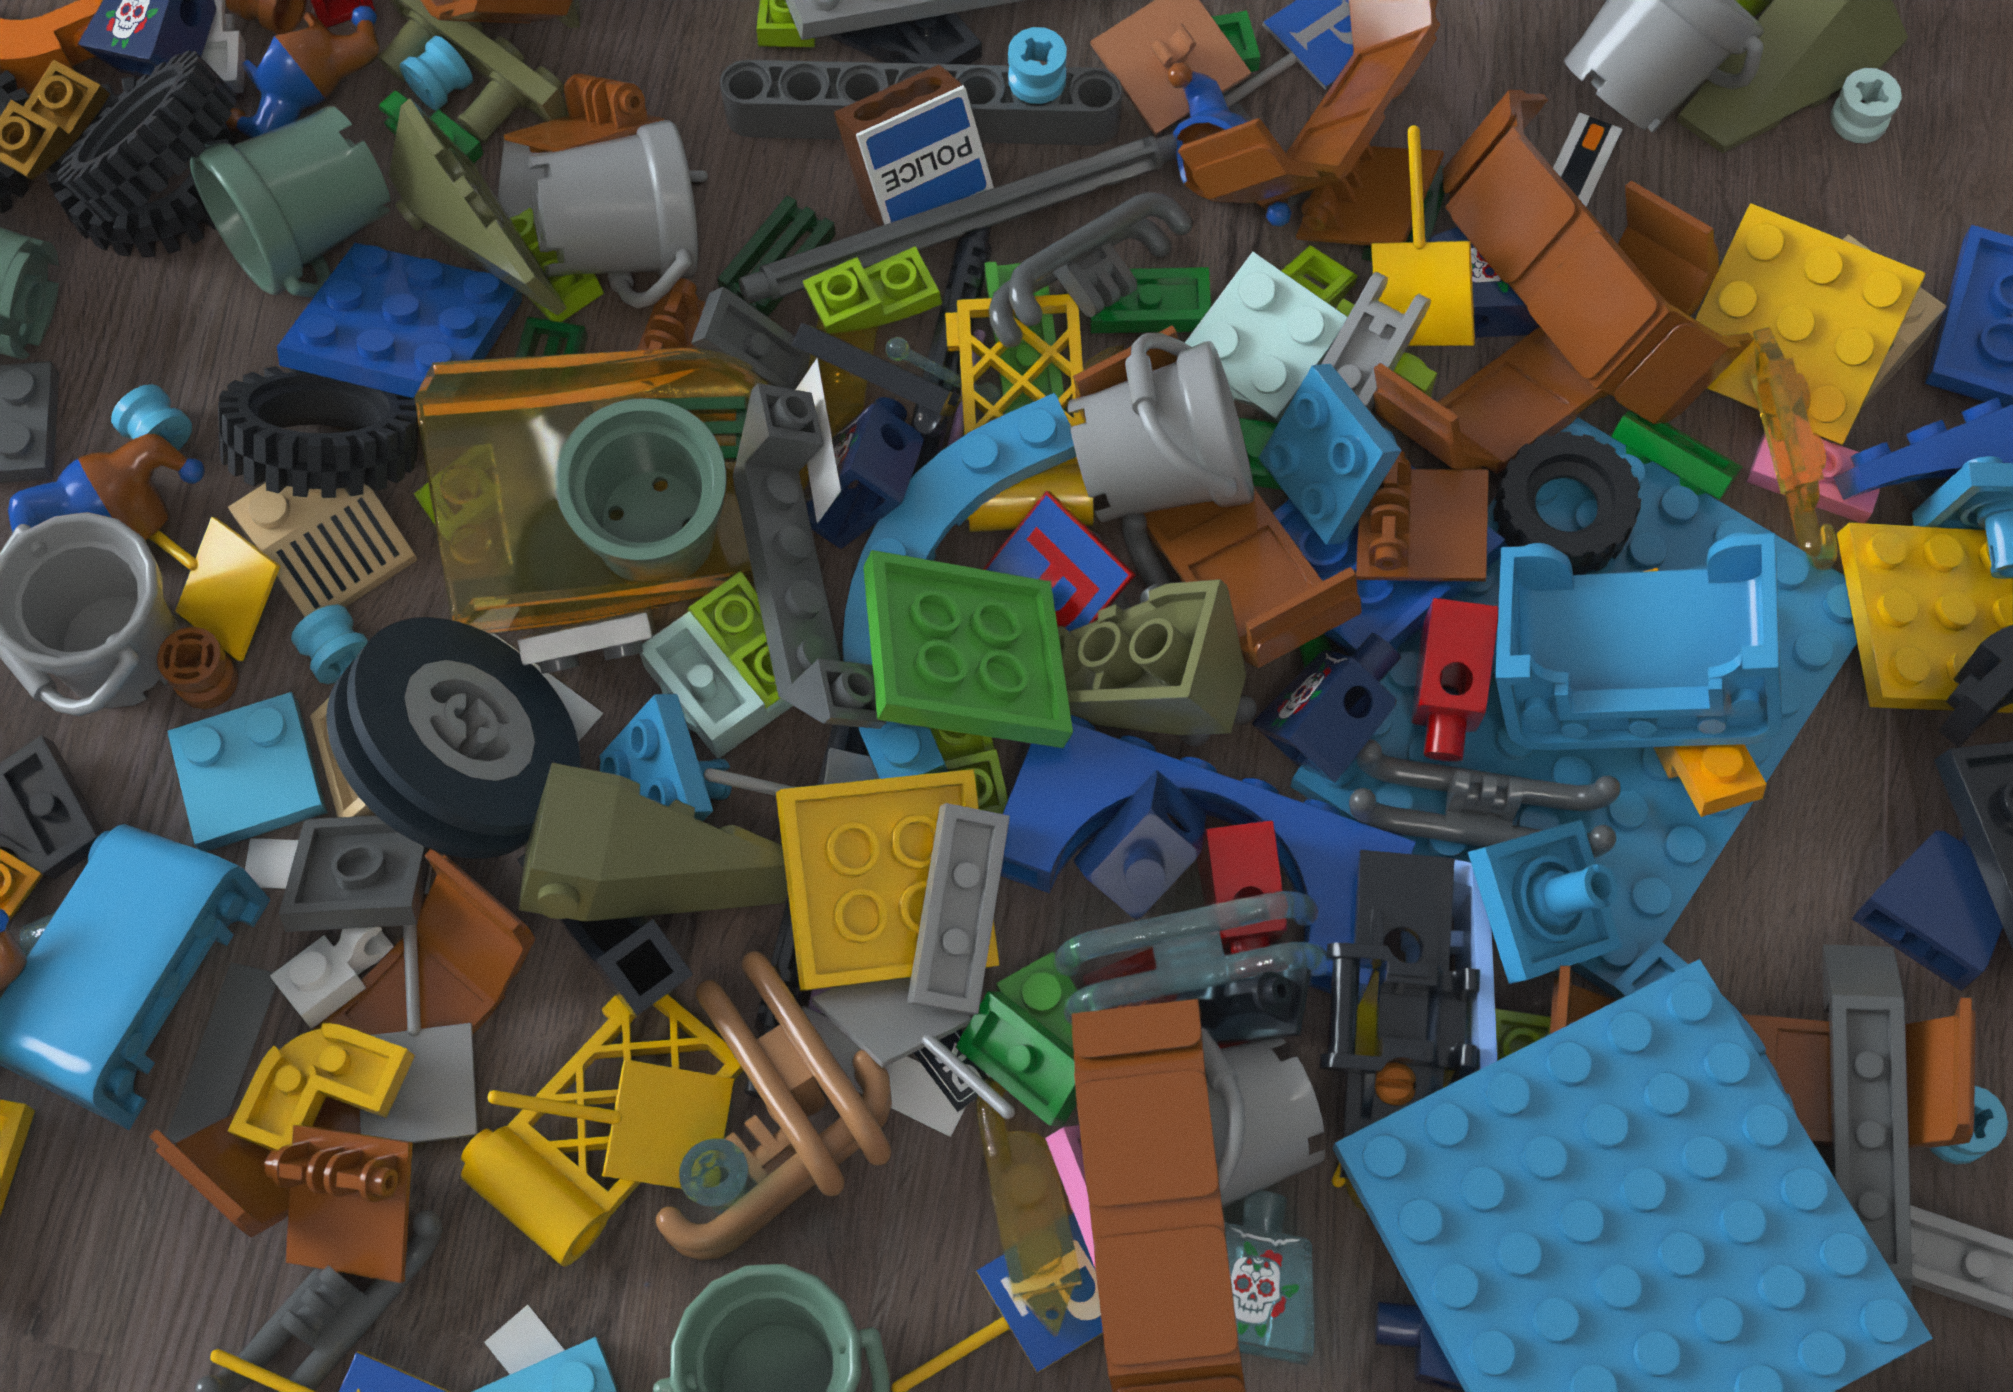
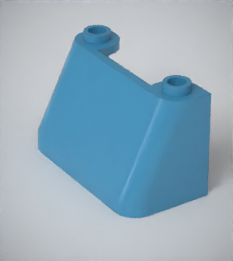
M1737 532L1726 536L1709 548L1707 569L1573 575L1572 564L1568 556L1551 545L1532 543L1519 547H1501L1495 679L1507 734L1510 739L1519 746L1534 750L1753 744L1774 738L1781 731L1782 727L1775 533L1752 534Z
M126 824L116 826L111 831H104L92 844L88 855V863L27 956L24 971L7 987L0 998V1066L130 1130L147 1102L146 1099L135 1094L133 1088L137 1070L148 1075L155 1064L145 1055L152 1041L214 941L227 946L234 936L227 927L236 921L243 922L254 928L271 899L244 868L219 856Z

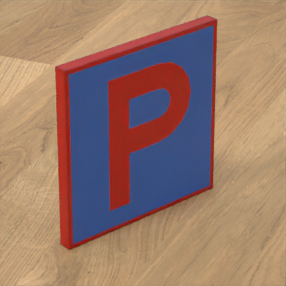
M1046 491L983 568V570L1051 581L1057 627L1063 626L1068 631L1097 621L1098 611L1110 607L1136 576L1051 491Z

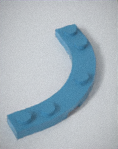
M1055 393L1000 416L967 433L938 453L910 479L902 504L878 520L861 553L854 572L845 608L842 641L844 662L872 665L863 570L871 550L934 561L936 548L955 524L960 526L979 507L1005 489L1077 457L1072 440L1071 425ZM888 721L880 729L858 727L880 779L948 772L928 727Z

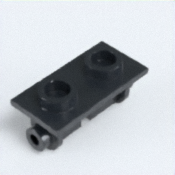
M1300 968L1279 972L1266 971L1257 975L1211 981L1210 985L1202 981H1194L1184 986L1183 990L1178 993L1176 1001L1199 999L1202 1012L1201 1026L1208 1031L1217 1045L1300 1036L1311 969Z

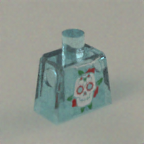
M1261 1190L1245 1198L1241 1225L1224 1222L1240 1353L1307 1365L1314 1351L1311 1240L1305 1237L1282 1233L1287 1198L1277 1193Z

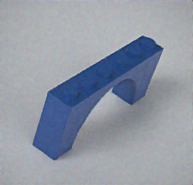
M1071 715L1073 734L1064 748L1031 743L1003 812L1004 815H1009L1010 819L1000 876L1050 893L1057 877L1076 851L1094 837L1147 779L1158 770L1204 809L1206 815L1219 818L1233 825L1273 820L1279 865L1284 870L1293 887L1302 915L1304 949L1301 968L1311 969L1310 987L1330 994L1333 961L1326 958L1327 944L1354 943L1359 851L1370 850L1412 854L1416 843L1404 838L1402 834L1387 832L1343 817L1337 808L1326 802L1313 799L1300 802L1280 795L1274 786L1265 781L1255 778H1245L1239 781L1217 773V769L1204 760L1194 757H1183L1181 760L1158 753L1152 744L1138 737L1122 736L1118 739L1096 731L1090 722L1077 716ZM1360 968L1358 1004L1362 1000L1373 969Z

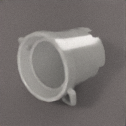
M1607 0L1564 61L1581 81L1588 74L1593 77L1591 83L1598 90L1595 94L1643 130L1648 128L1651 133H1655L1667 117L1706 79L1717 86L1731 90L1748 86L1758 72L1764 48L1759 38L1763 35L1764 28L1736 0ZM1747 50L1744 66L1740 73L1730 74L1718 69L1731 54L1740 55Z
M663 120L642 125L638 128L636 135L552 153L529 155L528 169L544 168L545 178L537 179L536 184H530L540 252L556 251L558 259L556 264L543 266L547 277L607 273L611 289L619 293L624 303L640 309L656 304L672 289L680 278L690 279L694 276L698 264V237L694 196L683 142L677 126L672 121ZM631 272H656L661 277L645 292L637 293L632 289L634 281Z
M1145 333L1132 344L1131 355L1126 359L1125 366L1128 381L1069 401L1068 413L1085 411L1086 423L1070 427L1088 496L1090 498L1106 494L1111 506L1095 511L1101 522L1129 515L1214 501L1219 507H1230L1248 504L1254 500L1252 473L1240 422L1217 349L1211 341L1191 347L1163 333ZM1149 349H1161L1177 356V361L1152 371L1151 360L1146 355V352Z
M90 512L54 516L32 528L26 524L18 525L0 552V658L35 701L43 700L56 712L79 717L99 711L103 707L111 709L136 705L148 699L143 692L152 688L159 680L164 686L168 683L158 669L157 654L163 641L170 634L181 628L163 598V576L145 539L119 519ZM47 673L56 675L81 700L70 699L56 691V683Z
M1202 1028L1205 1070L1222 1208H1225L1288 1177L1318 1167L1325 1158V1150L1309 1154L1308 1138L1324 1133V1126L1315 1092L1298 1057L1280 1062L1277 1055L1272 1051V1049L1287 1043L1283 1038L1256 1040L1220 1049L1208 1031Z

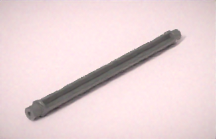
M1173 133L1158 138L1150 135L1100 152L1096 156L1079 159L760 266L759 272L739 278L742 295L748 304L768 297L773 301L805 290L803 280L858 257L862 267L867 268L914 246L920 251L961 237L965 233L981 230L1091 193L1095 189L1107 185L1111 186L1162 168L1163 163L1177 159V140Z

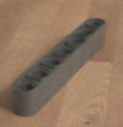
M784 60L737 61L729 65L722 72L720 78L726 121L733 132L745 137L842 139L834 115L835 111L939 64ZM940 64L966 88L981 143L1100 145L1112 140L1118 133L1122 88L1115 74L1106 69L1066 67V86L1061 95L1053 101L1044 104H1030L1020 100L1012 93L1008 81L1009 66Z

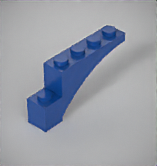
M1997 397L1961 412L1966 422L1962 425L1947 430L1942 419L1906 434L1910 443L1909 446L1891 452L1888 443L1884 442L1850 456L1854 468L1833 477L1842 499L1845 500L1893 485L1921 480L1950 479L1962 468L1964 463L1979 457L1994 456L2001 458L2003 463H2013V404L2003 408Z

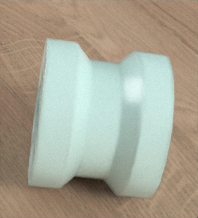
M1863 68L1849 75L1830 113L1831 124L1835 131L1844 139L1854 143H1869L1878 140L1885 133L1891 116L1895 114L1902 99L1901 88L1896 79L1887 72L1876 68Z

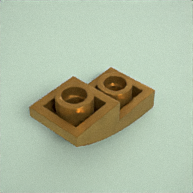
M53 59L25 105L22 106L10 100L1 114L0 162L33 180L59 159L77 140L97 115L110 93L100 84Z

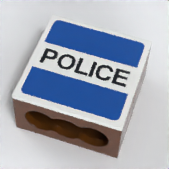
M940 64L834 112L865 212L879 227L994 188L966 88Z

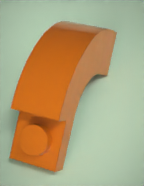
M78 0L32 19L8 20L0 18V75L8 70L16 78L17 90L24 87L27 94H32L53 59L75 71L73 65L96 57L78 45L103 0Z

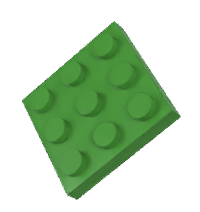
M871 550L863 570L877 720L1064 748L1073 734L1051 581Z

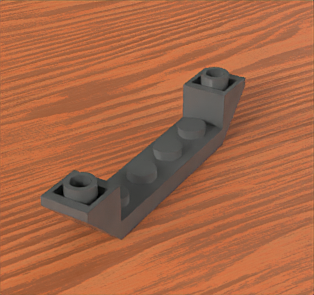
M757 383L751 391L733 473V481L778 697L823 724L880 729L887 721L877 720L872 665L840 661L799 471L824 445L812 393Z
M1824 944L1822 947L1823 1013H1829L1832 1175L1908 1299L1911 1300L1912 1249L1905 1006L1894 947ZM1906 1353L1892 1361H1904Z

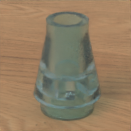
M718 1138L704 1140L693 1146L684 1156L679 1170L680 1185L687 1197L695 1203L712 1208L715 1212L721 1214L748 1192L747 1160L742 1150L734 1143Z

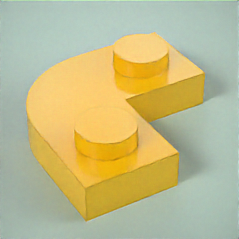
M322 1023L321 1029L301 1034L285 1044L280 1050L273 1046L267 1052L253 1076L228 1128V1132L238 1138L272 1151L279 1150L285 1145L292 1144L293 1125L313 1126L326 1096L387 1118L415 1055L407 1048L339 1024Z

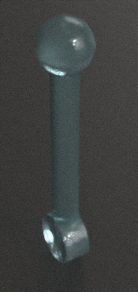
M895 337L887 342L886 353L890 359L894 361L904 359L962 389L961 375L909 349L905 339ZM974 382V390L994 406L1000 400L1001 394L996 385L990 382L978 385Z

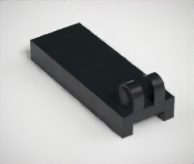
M803 322L792 343L793 346L920 405L914 418V426L918 432L933 437L941 435L950 418H954L963 398L959 394Z

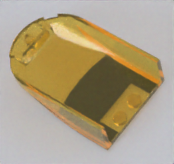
M669 348L433 362L414 399L451 620L471 625L489 634L586 622L702 598L740 571L750 584L754 583L733 481L736 462H725V500L722 513L717 522L712 549L707 560L687 578L646 582L630 581L618 576L605 564L601 556L590 550L569 526L560 509L556 495L555 474L560 453L571 433L582 421L603 407L626 399L746 396L750 399L751 391L757 383L769 384L750 371L753 368L752 365L724 353L699 348ZM736 414L694 415L702 422L736 421ZM714 436L719 446H736V436ZM807 463L799 471L803 491L810 480ZM658 481L654 485V489L659 492L664 491L668 487L665 481ZM614 510L610 514V519L614 521L620 520L624 512Z

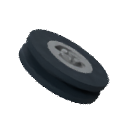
M417 617L401 620L381 629L369 640L356 659L350 663L338 678L328 700L326 717L329 742L337 764L349 785L365 805L395 831L426 848L443 854L470 859L499 857L520 849L528 842L551 764L557 763L580 768V749L576 730L565 705L548 680L532 664L523 666L521 654L500 639L483 630L458 621L434 617Z

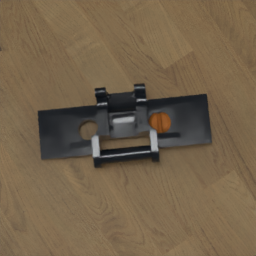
M1370 850L1359 851L1354 943L1327 944L1326 958L1333 961L1327 1053L1320 1054L1319 1067L1323 1070L1344 1072V1075H1346L1342 1139L1442 1089L1444 1070L1463 1071L1476 1068L1477 1046L1465 1044L1467 997L1478 993L1480 990V970L1464 968L1462 971H1449L1455 858ZM1397 930L1406 931L1413 935L1420 949L1416 963L1402 962L1393 956L1389 946H1383L1386 935ZM1360 968L1375 969L1379 972L1374 1056L1355 1055ZM1340 1165V1178L1349 1179L1342 1165Z

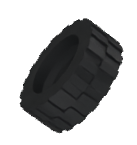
M1559 432L1555 436H1548L1546 434L1537 437L1534 443L1530 445L1526 443L1518 450L1515 459L1511 458L1505 468L1494 500L1497 501L1493 510L1494 522H1497L1499 527L1497 534L1505 539L1508 547L1526 546L1532 543L1551 545L1568 556L1572 564L1573 575H1586L1589 571L1595 570L1597 572L1605 568L1611 558L1616 559L1623 550L1641 509V498H1638L1640 485L1638 478L1634 477L1631 472L1632 466L1626 458L1622 459L1615 452L1616 449L1608 443L1604 445L1594 440L1595 437L1587 434L1578 436L1572 435V432ZM1559 478H1568L1581 482L1591 490L1596 498L1598 509L1596 518L1589 526L1578 531H1561L1549 526L1540 517L1536 508V495L1539 489L1547 482Z

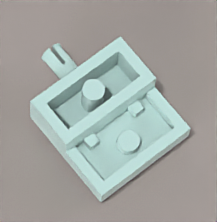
M1252 252L1185 343L1193 347L1200 343L1211 341L1218 351L1233 401L1236 400L1239 403L1248 404L1274 423H1279L1311 366L1322 364L1348 317Z
M690 611L642 644L643 652L639 654L644 668L659 685L663 694L678 695L688 729L699 735L717 759L793 706L785 700L779 699L765 709L764 702L751 686L747 684Z

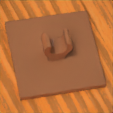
M1154 0L1090 42V45L1107 69L1118 78L1122 90L1155 137L1190 115L1189 104L1183 88H1174L1167 80L1168 70L1174 63H1186L1192 71L1210 76L1217 81L1222 94L1251 75L1248 67L1200 0Z

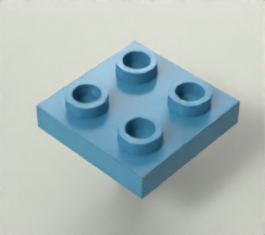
M1320 364L1311 366L1260 454L1259 460L1326 545L1346 541L1402 450L1396 444L1392 432L1380 425L1331 364Z
M1994 456L1969 460L1963 464L1962 468L1942 486L1935 489L1934 493L1912 512L1914 526L1986 530L1992 577L2012 579L2013 463H2003L2001 458Z
M654 694L599 755L601 761L600 772L620 775L639 783V795L667 807L675 799L695 808L694 818L702 822L713 812L710 799L724 800L728 798L732 790V786L705 780L704 771L706 769L712 768L727 771L730 766L725 759L720 758L710 761L697 760L677 694Z
M1582 819L1468 852L1509 984L1558 970L1560 965L1570 966L1623 948L1610 906L1618 898V882L1614 873L1607 866L1596 864Z

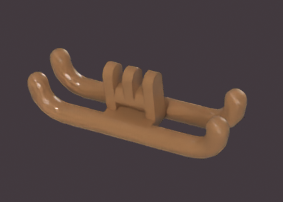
M750 951L741 960L744 975L753 983L780 1025L756 1039L724 989L714 980L707 979L700 982L696 988V998L792 1144L819 1190L826 1196L834 1197L839 1195L844 1189V1176L807 1117L820 1111L826 1103L817 1082L845 1122L869 1163L876 1166L886 1164L891 1158V1146L872 1112L772 963L763 953Z
M861 1049L855 1053L852 1059V1065L855 1069L854 1078L863 1090L862 1099L882 1128L887 1122L892 1106L890 1076L886 1067L882 1068L866 1051ZM766 1106L767 1111H768L770 1117L777 1123V1121H776L775 1118L773 1117L772 1113L770 1112V1110H769L768 1107ZM756 1115L752 1116L744 1125L760 1145L751 1153L745 1142L734 1132L723 1140L725 1146L755 1182L756 1186L717 1218L705 1224H696L689 1221L676 1207L668 1206L662 1208L657 1213L655 1221L658 1230L668 1244L681 1255L693 1259H719L736 1250L816 1184L781 1128L772 1135ZM841 1117L819 1134L838 1166L860 1148Z

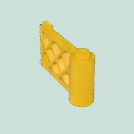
M1069 294L1034 296L1043 314L1066 313L1067 330L1052 346L1028 328L1029 326L1024 325L1014 317L1023 333L1022 339L1042 355L1023 376L999 358L1008 347H1005L998 341L989 349L971 335L970 318L989 317V306L992 298L957 300V312L945 313L947 351H960L964 435L1003 416L1004 414L1002 413L1022 392L1033 401L1046 397L1045 394L1031 383L1050 363L1054 364L1071 378V386L1058 399L1063 411L1070 400L1076 399L1073 376L1083 371L1079 307ZM1067 346L1069 349V361L1060 354ZM972 351L982 358L974 367ZM990 366L1014 384L994 406L974 390V382ZM975 406L985 414L977 424ZM1064 411L1071 427L1084 423L1080 412L1073 413V417H1071ZM1077 457L1029 477L1005 489L984 503L966 519L969 520L970 532L1015 530L1046 491H1051L1084 525L1093 526V497L1089 498Z
M668 994L654 1003L653 1006L670 1019V1040L631 1043V1022L636 1017L627 1010L615 995L602 1008V1013L608 1020L535 1097L580 1105L616 1103L618 1089L585 1092V1070L596 1059L623 1057V1059L632 1060V1056L671 1053L672 1068L680 1069V1052L708 1050L725 1064L715 1074L716 1076L733 1078L735 1080L744 1070L726 1042ZM678 1026L692 1038L679 1039ZM622 1032L623 1043L611 1044ZM576 1081V1093H565ZM523 1109L507 1126L498 1128L494 1132L486 1128L468 1143L461 1155V1161L465 1163L461 1172V1179L561 1266L566 1267L579 1259L590 1248L605 1228L609 1217L641 1182L619 1179L609 1191L605 1190L588 1175L587 1151L607 1150L609 1136L587 1138L586 1120L577 1118L578 1139L548 1141L532 1127L545 1113ZM578 1152L579 1167L563 1153Z

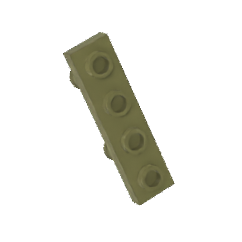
M389 0L395 10L406 18L408 22L382 52H379L377 59L380 61V64L396 79L404 83L405 79L399 65L409 56L419 57L425 52V44L434 36H440L459 53L466 64L490 81L475 101L457 118L461 125L480 142L485 144L495 130L517 107L521 109L527 108L544 122L569 115L566 101L562 96L564 85L560 80L542 66H539L534 71L523 63L525 60L523 55L502 36L498 35L493 41L482 33L484 28L479 22L438 20L427 11L421 0Z

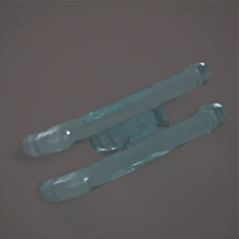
M1278 891L1096 929L1074 936L1064 942L1055 954L1056 969L1064 976L1077 974L1081 968V963L1087 960L1153 946L1157 970L1106 980L1079 989L1067 999L1064 1007V1016L1067 1022L1072 1025V1013L1104 1010L1254 978L1259 973L1266 971L1277 973L1309 968L1311 969L1312 976H1322L1329 970L1330 960L1326 958L1327 952L1320 945L1309 942H1288L1225 955L1219 932L1283 918H1293L1298 924L1309 926L1318 918V906L1307 894L1296 891Z

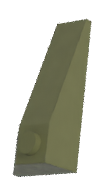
M1774 0L1757 20L1764 28V33L1759 38L1764 48L1758 72L1748 86L1731 90L1717 86L1707 80L1679 113L1676 121L1723 154L1779 126L1782 118L1808 105L1813 109L1827 102L1832 93L1842 89L1846 78L1854 71L1863 68L1881 70L1905 45L1908 35L1893 1ZM1747 50L1740 55L1731 54L1718 69L1730 74L1740 73L1744 66Z
M409 98L400 108L389 172L391 181L402 197L395 203L397 209L415 230L419 231L426 226L442 243L554 314L559 315L567 309L566 305L477 166Z
M1221 579L1168 583L1148 591L1149 600L1125 610H1122L1116 604L1098 611L1097 621L1072 631H1068L1063 626L1058 627L1070 715L1080 717L1092 725L1173 735L1226 734L1232 732L1246 679V670L1228 586Z
M557 763L551 764L526 845L518 910L539 913L554 919L568 918L586 922L784 903L788 889L782 845L736 825L724 826L719 829L695 819V808L676 799L667 807L639 795L640 784L623 776Z

